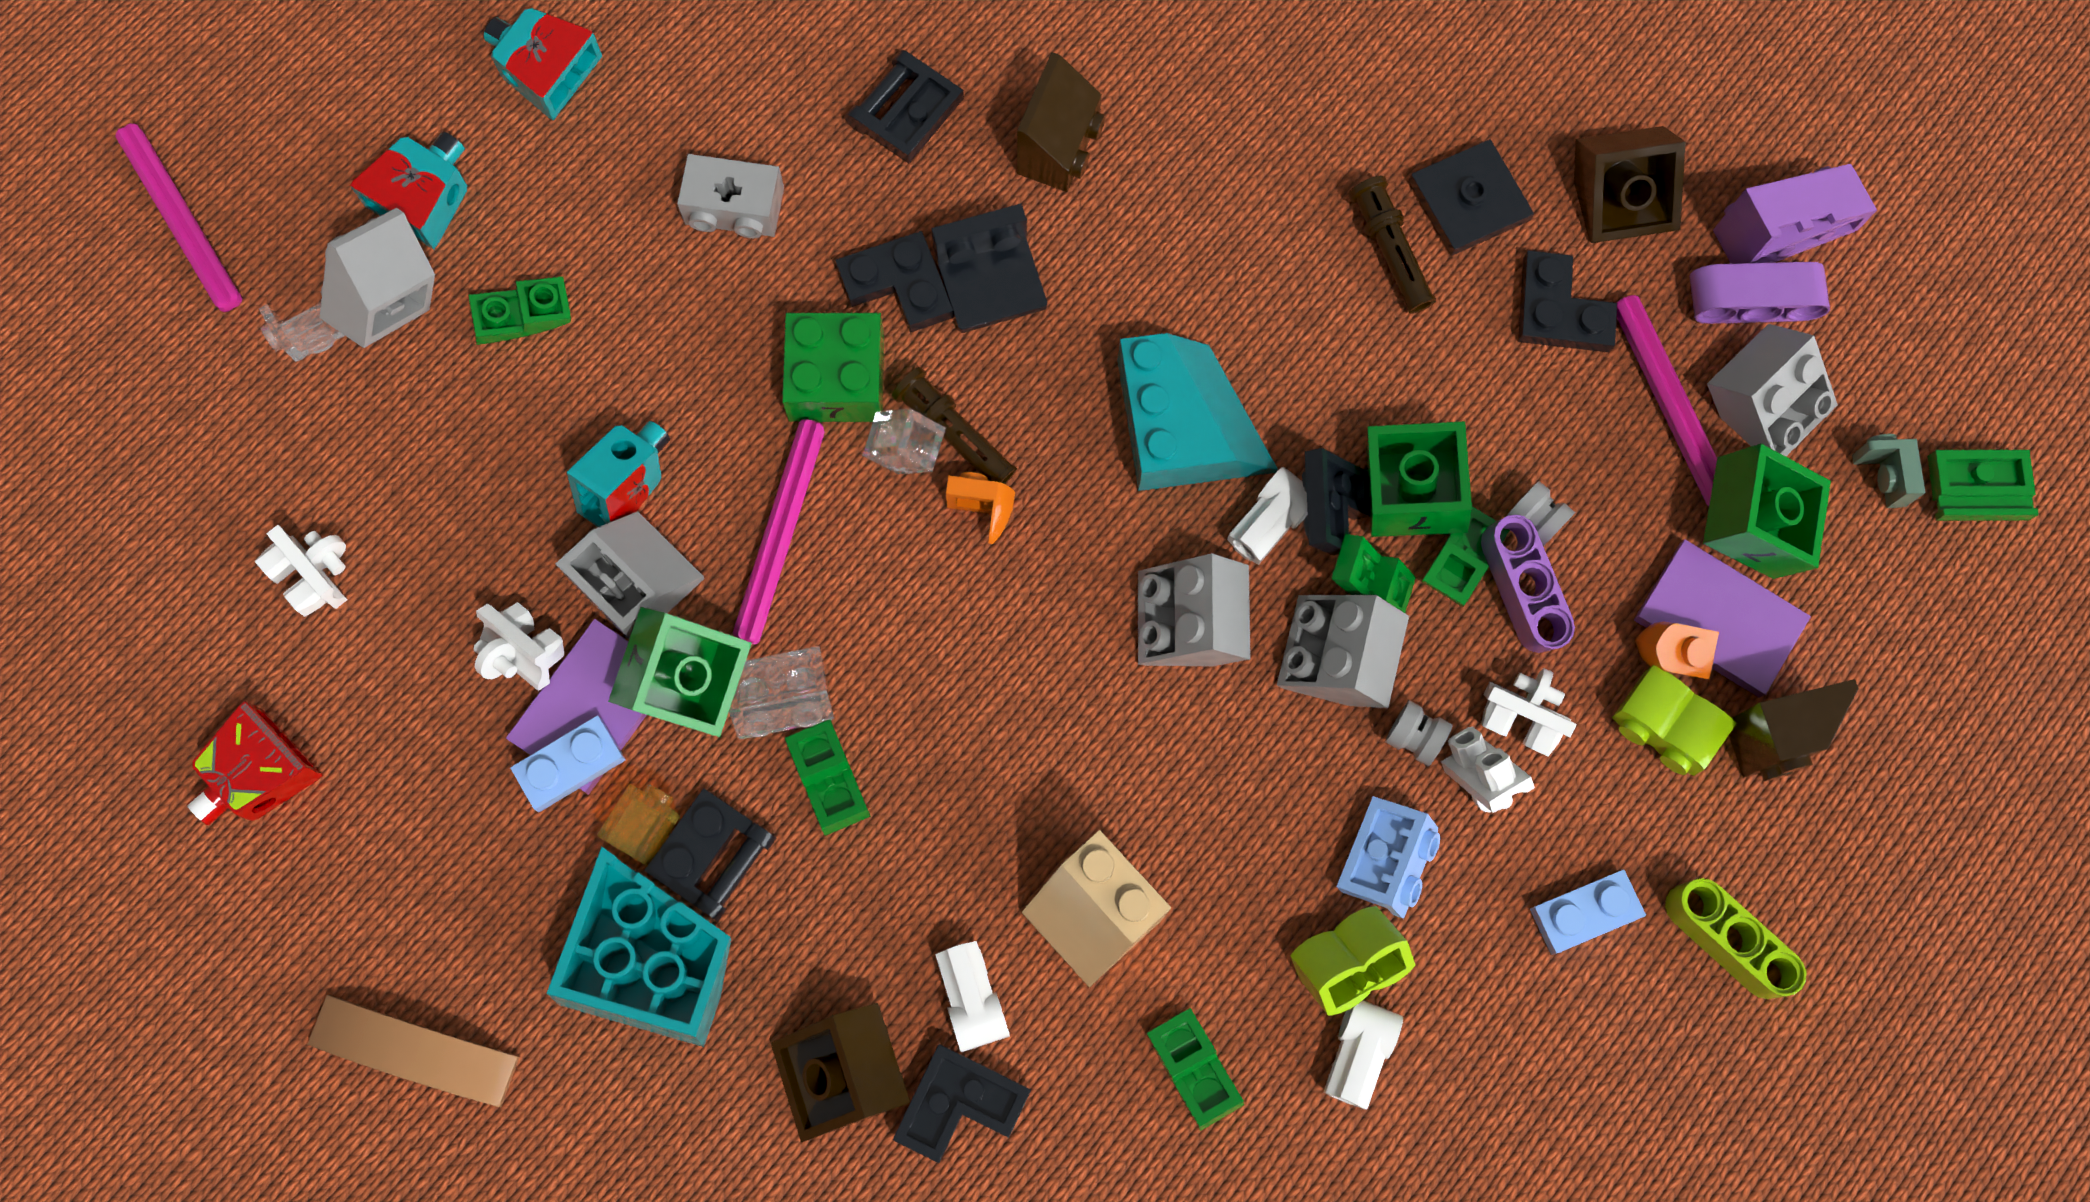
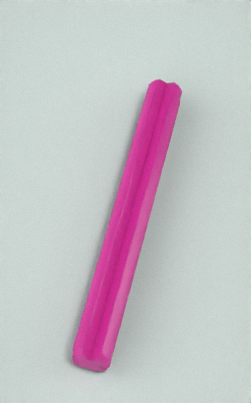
M129 123L124 128L118 129L115 136L214 305L222 312H229L233 308L240 306L242 303L240 293L144 132L134 123Z
M1636 295L1624 297L1617 302L1616 317L1701 494L1709 506L1717 457L1640 298Z
M802 419L799 422L733 630L734 637L751 642L754 645L760 641L825 433L821 423L809 419Z

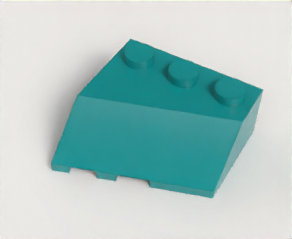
M1169 333L1120 339L1117 362L1138 491L1272 474L1278 471L1277 466L1209 345Z
M601 847L546 994L560 1006L704 1047L721 999L731 937Z

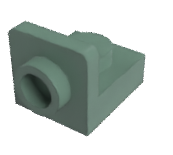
M1895 434L1876 435L1867 439V443L1852 454L1854 465L1880 464L1877 482L1880 491L1885 494L1887 508L1907 507L1926 493L1917 439H1897Z

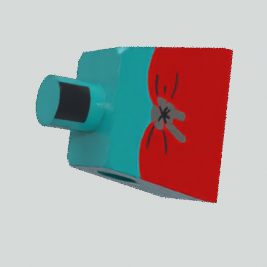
M533 8L524 10L513 25L495 17L490 20L484 31V40L495 47L491 58L500 76L553 121L602 58V53L592 31Z
M444 131L441 132L429 149L409 137L400 138L354 179L350 187L363 205L379 216L395 208L404 212L417 240L434 250L467 192L468 186L458 169L453 165L465 151V147L455 137Z
M648 421L637 434H634L623 425H617L567 471L577 513L597 527L635 513L661 480L658 453L670 441L667 432L652 421Z

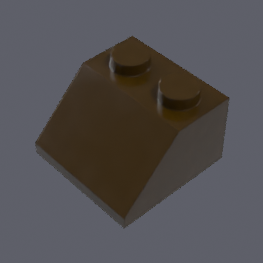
M1053 52L1050 54L1017 129V174L1068 192L1073 178L1081 179L1085 172L1090 153L1085 150L1090 139L1096 141L1099 139L1106 114L1100 113L1102 94L1061 55Z
M1664 126L1575 139L1574 184L1587 235L1591 243L1680 230L1686 142Z
M1853 679L1760 702L1734 716L1732 719L1737 724L1729 734V738L1743 778L1761 774L1763 782L1791 775L1793 771L1812 766L1811 756L1827 750L1859 689L1856 680Z
M878 1003L832 1015L771 1042L801 1143L910 1103L903 1076L900 1072Z

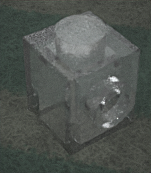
M911 408L876 412L862 456L897 474L933 472L946 428Z

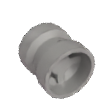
M1538 481L1507 516L1516 514L1529 519L1535 526L1544 547L1576 512L1565 503H1557L1555 505L1553 503L1554 500L1550 497V490Z
M1409 700L1395 720L1385 743L1398 750L1406 748L1413 752L1415 760L1429 767L1442 749L1453 724L1440 717L1430 718L1424 714L1421 706Z

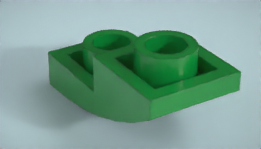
M563 277L516 281V290L468 295L476 345L526 337L571 323V314Z

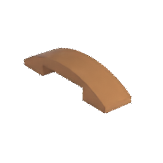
M331 995L326 996L307 1045L355 1063L496 1107H502L520 1058L519 1056L447 1035Z

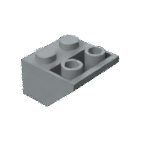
M398 208L377 218L370 219L366 224L344 235L335 237L327 244L319 318L361 347L365 348L430 310L435 273L404 212Z
M1768 324L1707 383L1719 416L1750 446L1761 443L1784 456H1787L1838 405L1815 336Z
M638 511L591 530L556 563L564 575L628 640L630 639L640 607L668 613L705 579Z
M1211 553L1138 571V664L1144 666L1213 667L1250 660L1249 565Z
M1298 595L1277 686L1346 706L1388 708L1409 616L1377 595Z

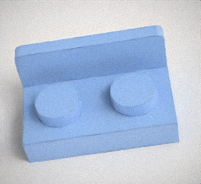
M1373 796L1336 887L1342 893L1385 907L1394 916L1404 918L1408 907H1414L1422 891V880L1420 877L1426 861H1432L1437 854L1440 844V834L1438 833L1437 825L1427 813Z

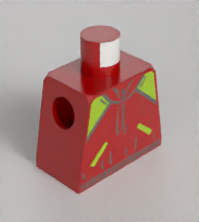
M244 701L193 760L192 768L208 786L193 798L187 806L206 825L213 823L228 808L235 815L254 821L318 781L323 775L264 710Z

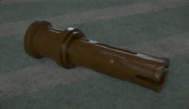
M1375 176L1353 187L1349 191L1348 197L1352 203H1357L1366 222L1363 229L1367 237L1377 240L1390 272L1405 300L1409 314L1418 313L1432 306L1436 302V298L1432 294L1401 228L1404 224V216L1401 210L1395 209L1386 191L1388 182L1385 176Z
M918 367L907 374L894 389L892 398L897 403L903 401L921 419L920 425L925 430H936L980 474L988 477V481L1006 484L1015 474L1017 468L1011 465L982 434L955 410L954 398L950 394L943 395L925 378L926 371ZM920 392L926 399H928L929 404H925L917 396V393ZM947 419L952 423L951 427L945 423ZM964 434L987 456L988 460L984 461L960 436Z

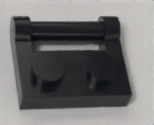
M901 50L892 60L893 67L859 106H852L846 113L845 120L855 131L863 135L867 134L909 164L963 101L964 93L963 89L907 51ZM906 79L915 80L881 120L875 117Z
M703 788L644 871L704 913L719 921L727 910L723 907L725 902L763 849L768 851L777 838ZM736 832H741L747 839L708 894H704L697 887Z

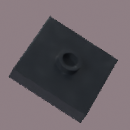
M1491 139L1414 172L1408 180L1451 256L1531 221L1534 215L1533 210Z

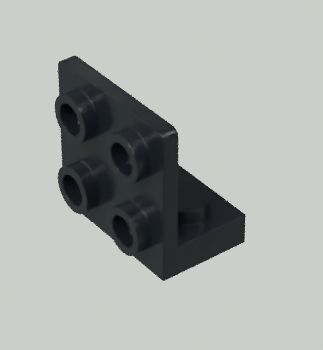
M1022 203L931 228L935 258L958 329L961 333L1043 311L1047 308V299L1027 242V218Z

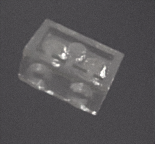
M820 646L747 660L745 662L729 710L739 739L764 737L771 733L799 727H812L831 719L832 721L834 719Z

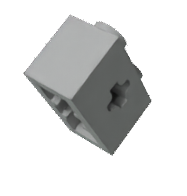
M688 154L677 203L685 225H690L692 228L702 232H713L716 229L735 231L738 235L746 238H759L761 235L775 237L784 192L779 166Z

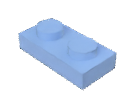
M597 715L510 767L533 809L539 813L616 767L626 759L603 720Z
M1624 869L1530 908L1551 955L1560 953L1646 916Z

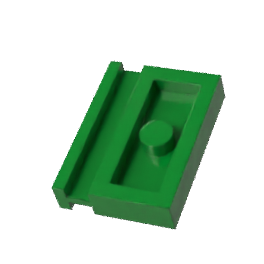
M1935 450L1927 456L1933 501H1937L1938 512L1935 514L1936 521H2029L2039 515L2038 508H2034L2032 498L2036 495L2030 450Z

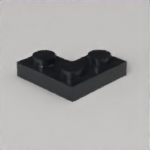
M922 231L835 260L851 307L895 293L910 333L954 318L952 306Z
M1528 250L1523 257L1518 342L1610 353L1615 346L1617 303L1571 298L1573 255Z
M1323 448L1305 451V469L1302 473V483L1307 493L1308 512L1304 520L1305 533L1309 539L1310 546L1330 555H1338L1345 534H1349L1348 518L1356 520L1370 517L1368 471Z
M939 1044L897 1129L893 1141L940 1163L962 1115L1009 1138L1031 1089Z

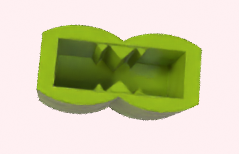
M1655 665L1642 674L1612 716L1613 720L1620 725V733L1629 741L1637 745H1644L1646 743L1652 746L1661 754L1660 760L1667 768L1680 775L1689 773L1693 776L1705 770L1737 724L1719 707L1696 695L1675 676Z
M1377 906L1364 908L1349 915L1334 931L1323 932L1307 939L1290 955L1300 981L1328 1016L1340 1014L1353 1008L1364 1000L1372 990L1383 989L1398 982L1415 967L1408 941Z

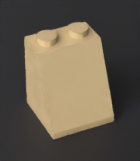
M1099 830L1056 870L1022 911V914L1090 988L1160 923L1171 907Z

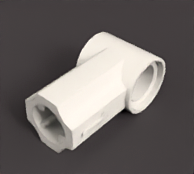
M1285 467L1280 468L1258 495V502L1235 526L1227 539L1236 552L1246 560L1258 565L1290 528L1295 529L1308 515L1307 493L1304 490L1303 483Z
M977 941L961 944L935 954L951 1007H948V1012L960 1051L964 1052L1010 1037L997 993H992L987 976L988 972Z
M1364 1000L1347 1010L1338 1035L1341 1043L1323 1093L1347 1104L1367 1110L1384 1059L1390 1057L1396 1046L1403 1024V1016Z

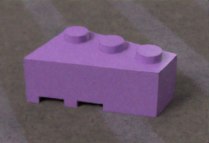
M1852 164L1834 168L1827 166L1813 173L1745 189L1740 197L1724 210L1725 216L1713 231L1731 264L1775 263L1858 231L1877 209Z

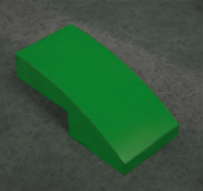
M1472 506L1468 533H1452L1449 535L1421 582L1464 607L1489 567L1482 551V534L1488 526L1497 521ZM1503 528L1501 530L1500 539L1502 543L1510 532L1509 529Z
M1345 534L1331 579L1351 595H1377L1405 613L1416 576L1399 558L1381 556L1363 536Z
M831 719L785 738L800 779L825 836L871 817Z
M1191 1008L1147 1032V1037L1200 1131L1244 1106V1100L1218 1059L1216 1049Z

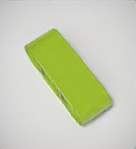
M1701 878L1677 885L1670 890L1666 897L1665 907L1673 923L1750 993L1758 998L1772 999L1795 995L1803 988L1807 972L1801 959L1720 885L1712 880ZM1690 892L1698 894L1703 901L1704 909L1701 916L1694 914L1689 908L1688 895ZM1730 926L1741 934L1742 947L1739 952L1734 950L1728 943L1727 931ZM1770 962L1775 964L1781 973V982L1778 987L1772 985L1767 977V967Z

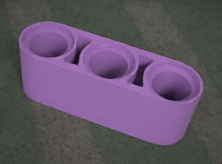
M1818 262L1715 264L1698 268L1690 273L1689 276L1694 317L1700 323L1809 321L1820 318L1830 311L1825 269L1823 264Z
M1516 514L1506 516L1488 526L1482 534V551L1518 639L1526 649L1536 653L1562 648L1570 642L1574 635V620L1535 526L1526 517ZM1503 528L1509 529L1515 534L1517 538V548L1515 551L1508 550L1503 546L1500 539ZM1521 573H1527L1535 581L1536 588L1533 596H1528L1521 590L1519 586ZM1541 617L1546 618L1553 625L1554 634L1550 642L1544 640L1538 633L1537 626Z

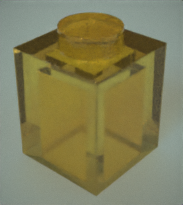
M629 784L597 836L648 866L674 828L680 815L669 807L674 799L650 784L646 786L644 791Z

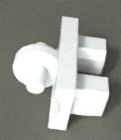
M280 525L275 526L266 533L274 543L255 560V563L276 584L295 569L300 573L303 578L283 593L286 600L298 613L306 617L325 603L337 609L347 601V598L322 570L328 568L333 575H338L344 571L346 566L339 558L345 552L346 545L339 536L330 535L322 539L316 531H312L304 538V541L310 546L308 551H306L298 540L293 536H289Z
M518 602L501 612H498L489 604L478 609L476 614L483 621L484 628L480 640L474 645V651L478 654L475 661L477 673L485 679H495L501 675L511 678L517 673L538 691L550 684L548 668L564 656L562 638L550 628L545 629L532 639L527 636V634L535 630L533 617Z
M1545 668L1539 672L1536 679L1522 673L1517 675L1513 686L1528 692L1527 698L1492 682H1489L1483 694L1488 699L1481 721L1483 727L1500 735L1507 736L1517 714L1533 720V723L1523 744L1548 757L1558 745L1563 735L1571 737L1577 724L1572 722L1570 718L1540 705L1544 699L1560 706L1565 696L1564 692L1550 686L1553 672Z
M1473 726L1449 738L1448 743L1453 755L1441 761L1444 771L1472 795L1473 802L1481 810L1494 813L1501 809H1507L1513 802L1512 795L1519 792H1529L1535 788L1531 776L1513 763L1510 756L1502 749L1493 747L1483 739L1482 733Z

